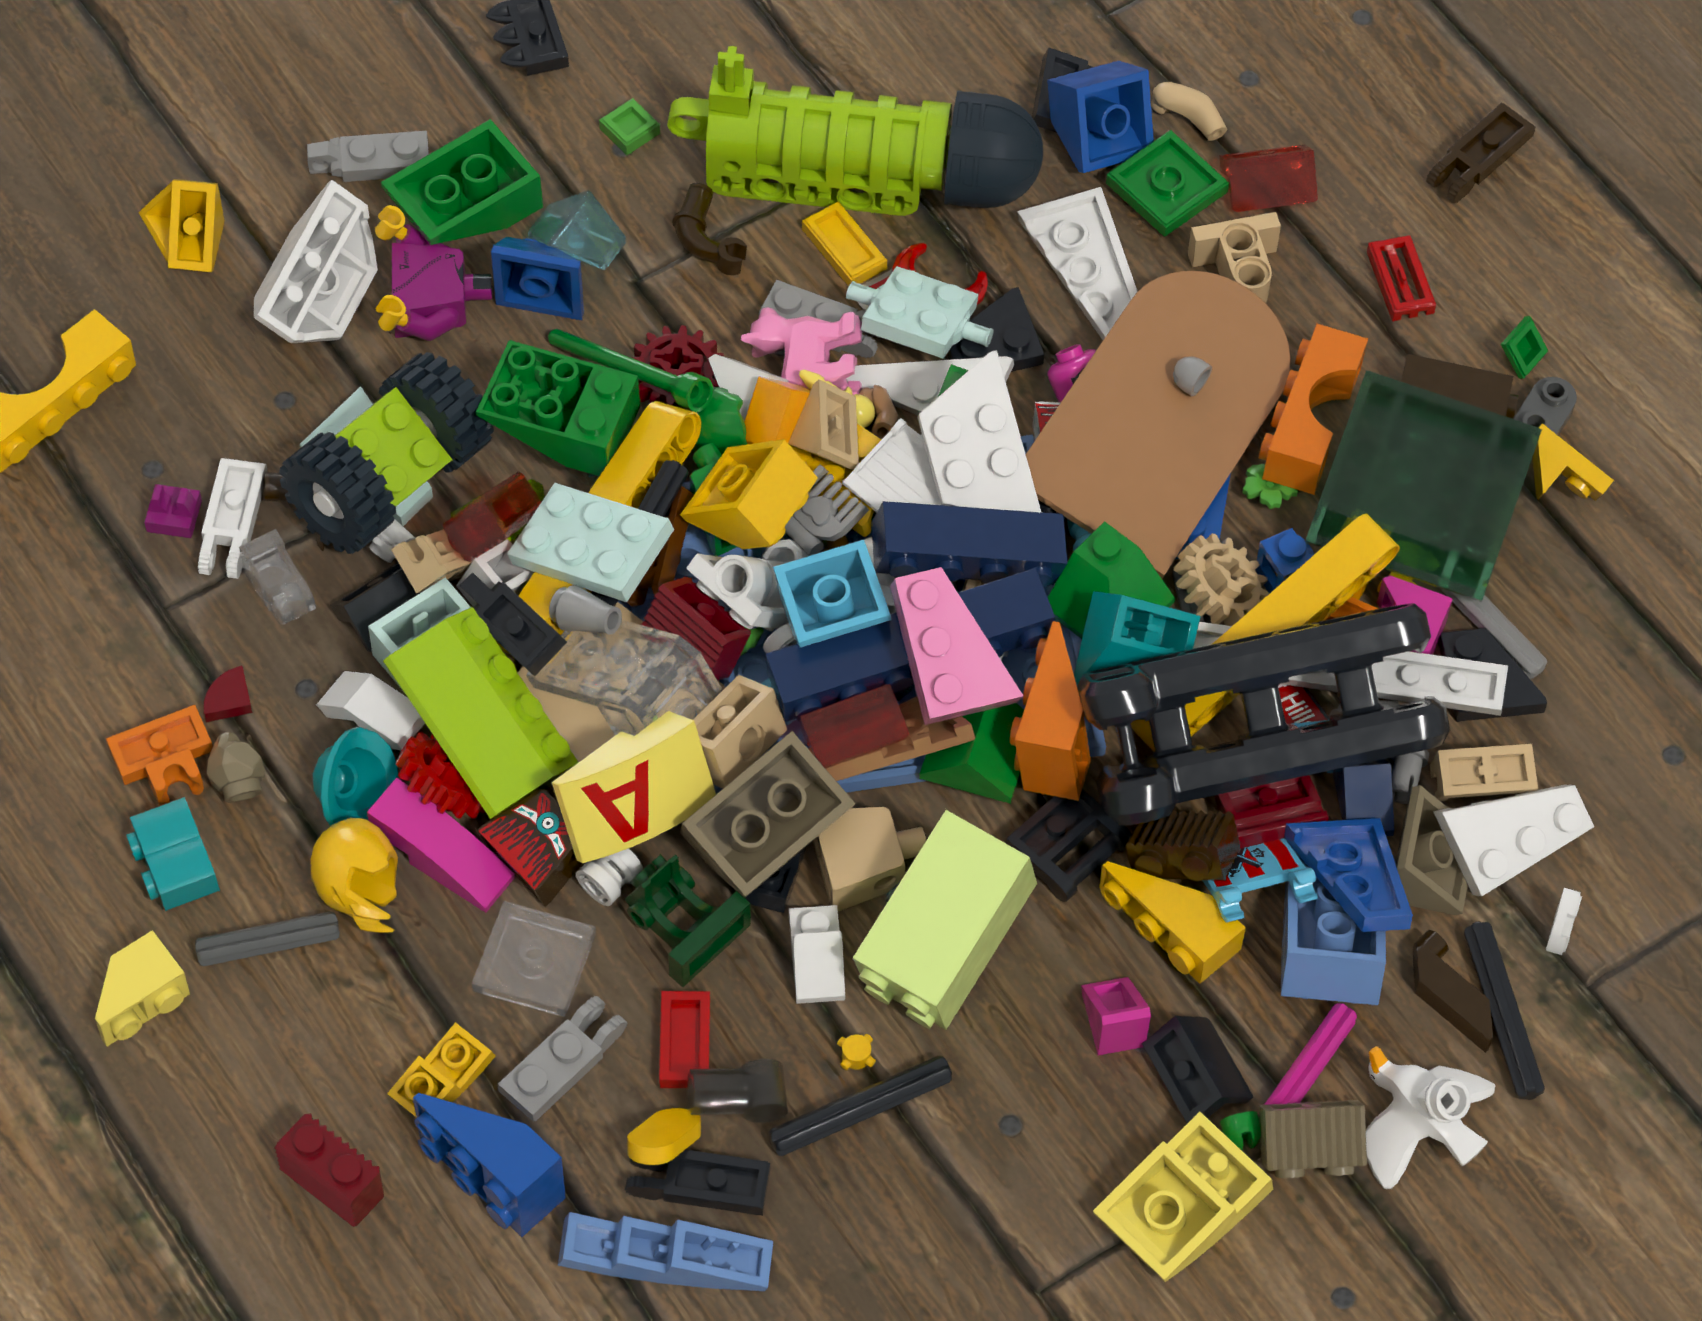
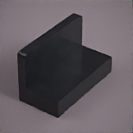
M399 562L330 604L339 621H346L352 624L365 649L368 652H372L368 626L420 593L415 592Z
M1175 1015L1142 1043L1186 1123L1192 1120L1199 1112L1206 1118H1209L1226 1103L1246 1104L1253 1098L1252 1092L1213 1024L1206 1017Z

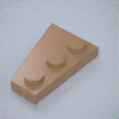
M918 696L808 749L836 781L970 742L976 738L971 723L962 716L925 725Z

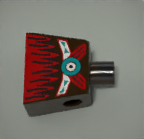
M545 789L536 790L477 829L486 846L514 873L544 907L551 903L582 864L576 860L559 804Z

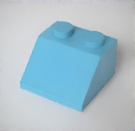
M864 540L773 567L780 599L792 634L800 648L892 620Z

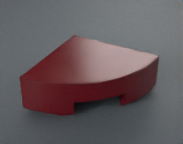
M242 665L224 672L209 687L204 699L206 723L253 713Z

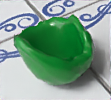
M713 387L710 403L704 410L697 412L701 419V432L697 443L692 449L694 452L709 443L716 444L722 454L727 447L748 445L746 441V426L740 413L743 400L739 395L729 393L725 388Z

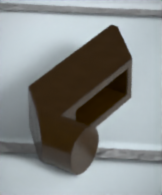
M1428 930L1413 946L1415 994L1486 1053L1493 1039L1490 1000L1441 959L1448 952V945L1437 932Z

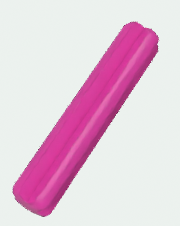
M1343 1003L1334 1004L1264 1105L1300 1103L1355 1025L1357 1014L1353 1009L1348 1008Z

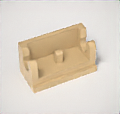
M467 519L463 521L464 529L470 535L469 545L462 542L460 534L451 525L432 534L418 536L409 542L399 543L391 549L416 593L426 590L445 577L449 582L462 577L475 558L495 547V545H490L480 526L474 520Z
M1532 744L1438 750L1429 765L1431 778L1437 777L1438 787L1435 797L1439 801H1447L1448 798L1521 794L1538 790Z

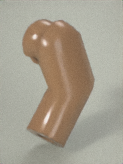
M874 385V388H862L859 394L869 398L875 408L876 417L872 434L882 440L898 421V413L885 388L879 385Z

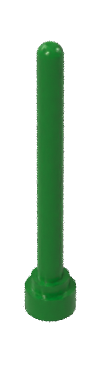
M553 329L548 334V341L552 346L602 366L637 375L638 380L670 392L676 403L688 410L700 412L707 407L712 399L713 384L711 380L697 373L687 372L677 376L560 329Z

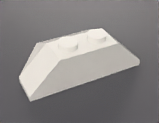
M333 180L326 184L290 231L254 297V318L289 343L339 340L343 336L378 270L373 237L367 221L370 218L368 205Z

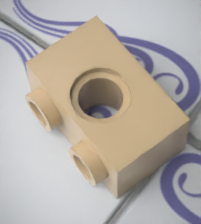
M738 675L693 719L713 785L722 789L757 761L787 731L774 689L741 675Z

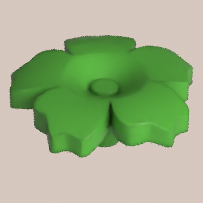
M1265 464L1252 465L1247 469V478L1242 491L1247 496V499L1260 496V503L1267 505L1269 509L1280 508L1282 498L1289 500L1291 497L1297 496V489L1263 480Z

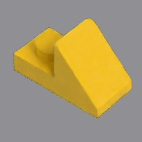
M1543 423L1530 437L1537 499L1548 490L1560 474L1568 478L1565 481L1566 486L1583 499H1587L1590 496L1596 501L1613 483L1614 480Z

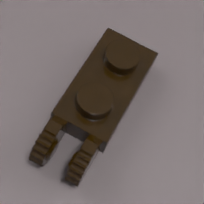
M1501 102L1447 150V154L1429 171L1426 182L1435 188L1444 182L1454 168H1456L1463 174L1450 186L1447 198L1454 203H1458V201H1461L1462 198L1469 194L1475 183L1479 185L1534 136L1536 126Z

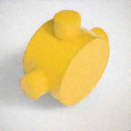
M855 1034L847 1038L842 1036L837 1042V1045L842 1047V1062L840 1066L844 1070L849 1068L858 1070L866 1066L871 1068L876 1062V1059L871 1056V1042L873 1038L868 1034L864 1036Z

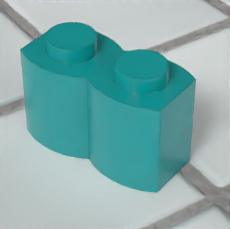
M185 797L130 817L134 832L126 834L135 861L145 858L149 868L148 871L141 873L150 900L160 897L163 907L167 911L220 891L214 869Z

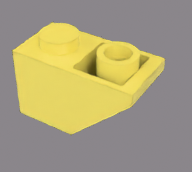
M153 930L110 957L95 1016L101 1039L106 1047L117 1040H126L132 1037L141 1029L142 1024L160 1013L166 1014L173 1011L183 1002L186 996L190 995L184 971Z

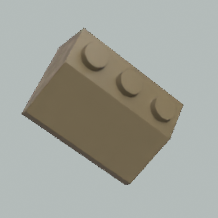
M791 731L682 823L680 833L715 873L746 898L852 808L855 802L796 734Z

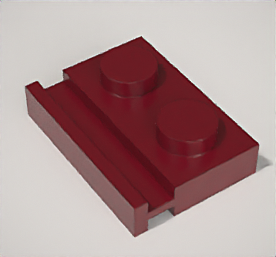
M1309 775L1215 795V802L1219 811L1223 814L1229 811L1234 815L1240 849L1283 839L1285 837L1286 823L1328 821L1329 817L1327 811H1324L1321 806V799Z

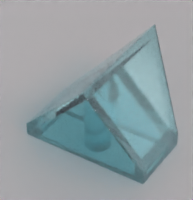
M590 190L549 204L528 231V238L557 248L574 258L602 270H606L626 244V236Z

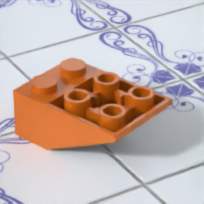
M1053 621L1047 639L1041 638L1038 643L1035 658L1038 669L1035 678L1028 677L1023 692V705H1025L1022 718L1015 717L1013 721L1010 744L1016 746L1014 767L1015 770L1020 771L1023 790L1079 801L1091 762L1084 711L1060 622Z

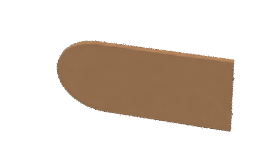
M1204 271L1174 272L1158 277L1143 286L1130 300L1026 453L1038 500L1056 512L1063 514L1064 517L1091 534L1105 521L1139 546L1159 576L1163 578L1284 390L1290 372V349L1285 332L1273 311L1247 287L1227 277ZM1189 356L1200 358L1212 366V372L1207 382L1193 397L1181 390L1175 384L1173 377L1176 363L1180 359Z

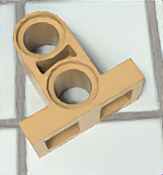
M1273 212L1191 227L1188 256L1192 267L1216 263L1219 275L1247 287L1267 303L1272 271L1266 254L1277 251L1281 229L1277 213Z

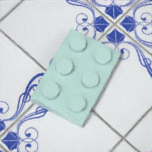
M554 483L507 555L515 566L627 602L669 539L674 528L668 518Z

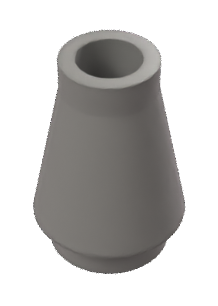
M577 585L558 589L550 602V618L563 631L614 634L621 624L622 613L618 607L609 605Z

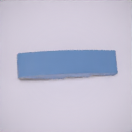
M569 1212L564 1219L558 1266L662 1284L712 1289L766 1291L769 1283L773 1241L678 1219L672 1226L623 1216L617 1223Z

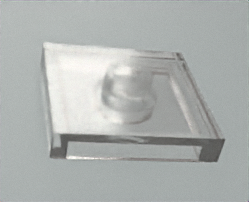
M503 901L472 981V990L565 1017L593 944L596 926Z

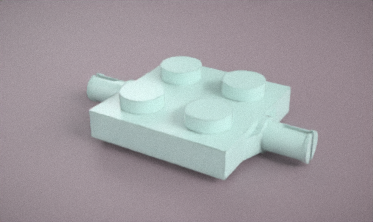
M896 266L885 284L877 289L852 281L847 290L846 299L869 306L862 316L861 330L942 359H944L951 346L963 338L988 347V344L991 342L993 336L992 328L969 322L971 315L977 307L978 294L956 285L947 284L915 271Z

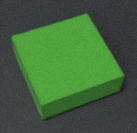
M633 98L599 120L600 130L626 155H629L660 134V124Z

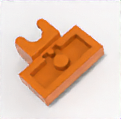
M196 705L106 738L108 749L124 786L147 777L159 806L170 803L167 791L169 786L175 782L186 783L194 795H200L203 792V781L194 759L211 753L213 745Z

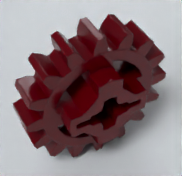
M681 325L678 334H672L668 326H664L661 337L657 338L649 332L646 334L647 346L638 343L634 346V357L631 358L677 376L687 372H694L709 378L713 387H719L708 358L715 354L724 356V353H717V342L715 340L704 343V331L698 330L693 336L687 335V328L684 325ZM638 380L640 403L650 399V403L658 401L683 408L676 403L670 392Z

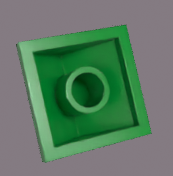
M1017 703L962 716L971 723L975 739L926 754L919 773V779L1011 804L1020 771L1015 770L1014 767L1016 746L1010 744V733L1015 717L1022 718L1024 709Z

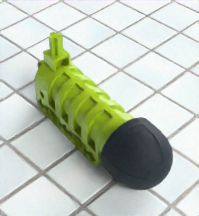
M728 46L727 52L718 53V65H714L709 99L693 97L675 99L671 103L667 122L668 129L679 137L706 141V183L713 192L719 195L818 207H828L839 201L845 210L906 216L917 211L921 189L942 191L945 173V205L995 208L1009 204L1021 197L1033 185L1043 161V142L1038 126L1023 107L1008 98L987 93L982 94L958 90L952 119V103L923 100L922 106L898 104V97L879 95L878 101L855 99L854 92L836 90L834 96L811 94V87L792 85L790 92L768 89L767 82L754 81V69L744 68V54H737V47ZM679 116H690L697 120H687ZM762 179H773L779 183H768ZM849 188H857V189L864 190V191H866V192H864V193H856V192H852V191H850V190H848V189H849Z

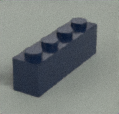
M883 501L871 523L875 572L890 574L895 578L942 567L950 581L971 579L981 580V582L987 584L1036 568L1042 585L1045 587L1054 585L1068 564L1063 514Z

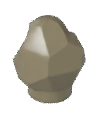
M224 732L216 739L208 758L207 776L216 790L223 791L225 802L235 803L254 798L263 792L260 782L265 776V768L261 756L248 742H241L233 732Z

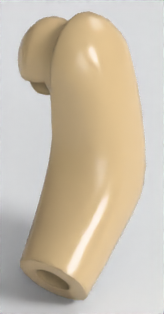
M1162 82L1154 87L1153 95L1151 96V107L1155 112L1164 114L1171 110L1183 115L1209 141L1219 139L1226 133L1227 127L1216 106L1204 93L1173 82Z

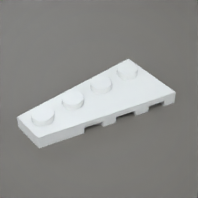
M1098 187L1017 211L1021 225L1101 339L1104 340L1138 291L1102 188Z

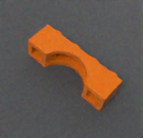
M1316 324L1311 340L1302 339L1295 360V364L1300 365L1299 371L1290 370L1283 391V395L1287 396L1288 400L1286 403L1278 401L1271 422V427L1276 428L1275 434L1266 433L1260 449L1259 459L1266 461L1263 480L1315 495L1327 462L1333 433L1317 421L1311 410L1327 401L1351 398L1362 368L1368 338Z

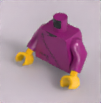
M386 206L378 214V218L381 221L375 227L377 237L382 240H390L395 236L397 242L392 243V295L384 296L375 308L378 313H383L378 320L382 330L391 331L394 329L395 338L415 336L426 341H433L450 330L462 327L467 323L466 301L492 300L491 273L466 274L463 251L442 243L430 245L417 229L408 224L404 226L405 216L396 206Z

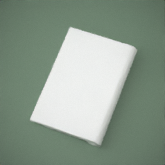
M902 418L895 423L890 432L842 482L846 488L876 513L883 501L941 505L924 439L908 426L907 422Z

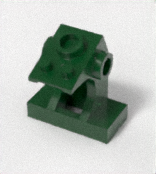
M660 854L652 863L647 865L630 881L636 889L624 899L630 906L627 912L633 922L643 930L650 928L673 948L668 954L669 976L681 987L687 985L751 925V903L737 891L720 907H713L701 900L692 891L695 887L694 879L679 865V857L676 854L668 861ZM678 906L696 920L686 931L679 929L667 918Z

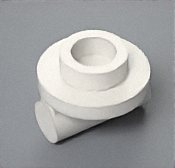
M394 520L389 527L372 540L369 548L383 560L392 563L396 557L391 549L399 543L409 542L416 538L398 521Z

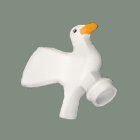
M1375 1046L1369 1051L1370 1062L1368 1069L1371 1079L1378 1086L1388 1090L1393 1095V1101L1388 1108L1376 1116L1366 1129L1367 1161L1373 1175L1384 1189H1391L1398 1183L1408 1166L1418 1141L1428 1136L1444 1143L1461 1166L1468 1164L1482 1151L1488 1141L1464 1125L1461 1118L1467 1114L1470 1103L1481 1101L1494 1094V1083L1480 1076L1444 1066H1436L1426 1070L1417 1065H1395L1385 1057L1379 1047Z

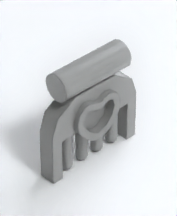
M821 464L813 471L818 479L810 489L811 492H808L809 498L807 502L793 514L785 526V533L809 556L817 554L823 549L824 545L820 540L835 541L843 537L869 511L862 502L858 504V498L853 497L838 512V507L850 496V491L844 490L834 501L831 499L841 489L842 484L840 482L834 483L823 496H818L834 479L832 474H827L828 471Z

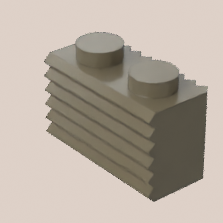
M1359 1100L1259 1105L1261 1163L1267 1170L1275 1171V1177L1305 1176L1306 1168H1324L1325 1175L1354 1174V1166L1367 1165L1365 1105Z

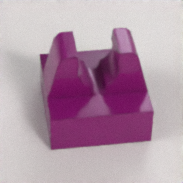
M155 484L144 522L146 531L192 538L202 503L200 490Z

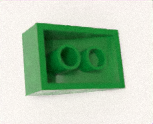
M491 119L381 182V188L430 245L507 229L543 208L540 175Z

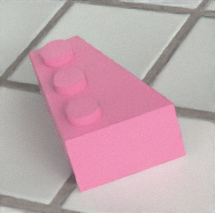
M942 567L894 578L890 589L925 725L1014 704L1023 697V694Z

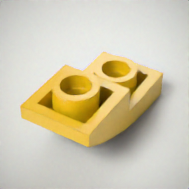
M455 1022L425 1059L418 1056L387 1094L416 1117L413 1097L416 1094L421 1093L453 1103L485 1070L496 1055Z

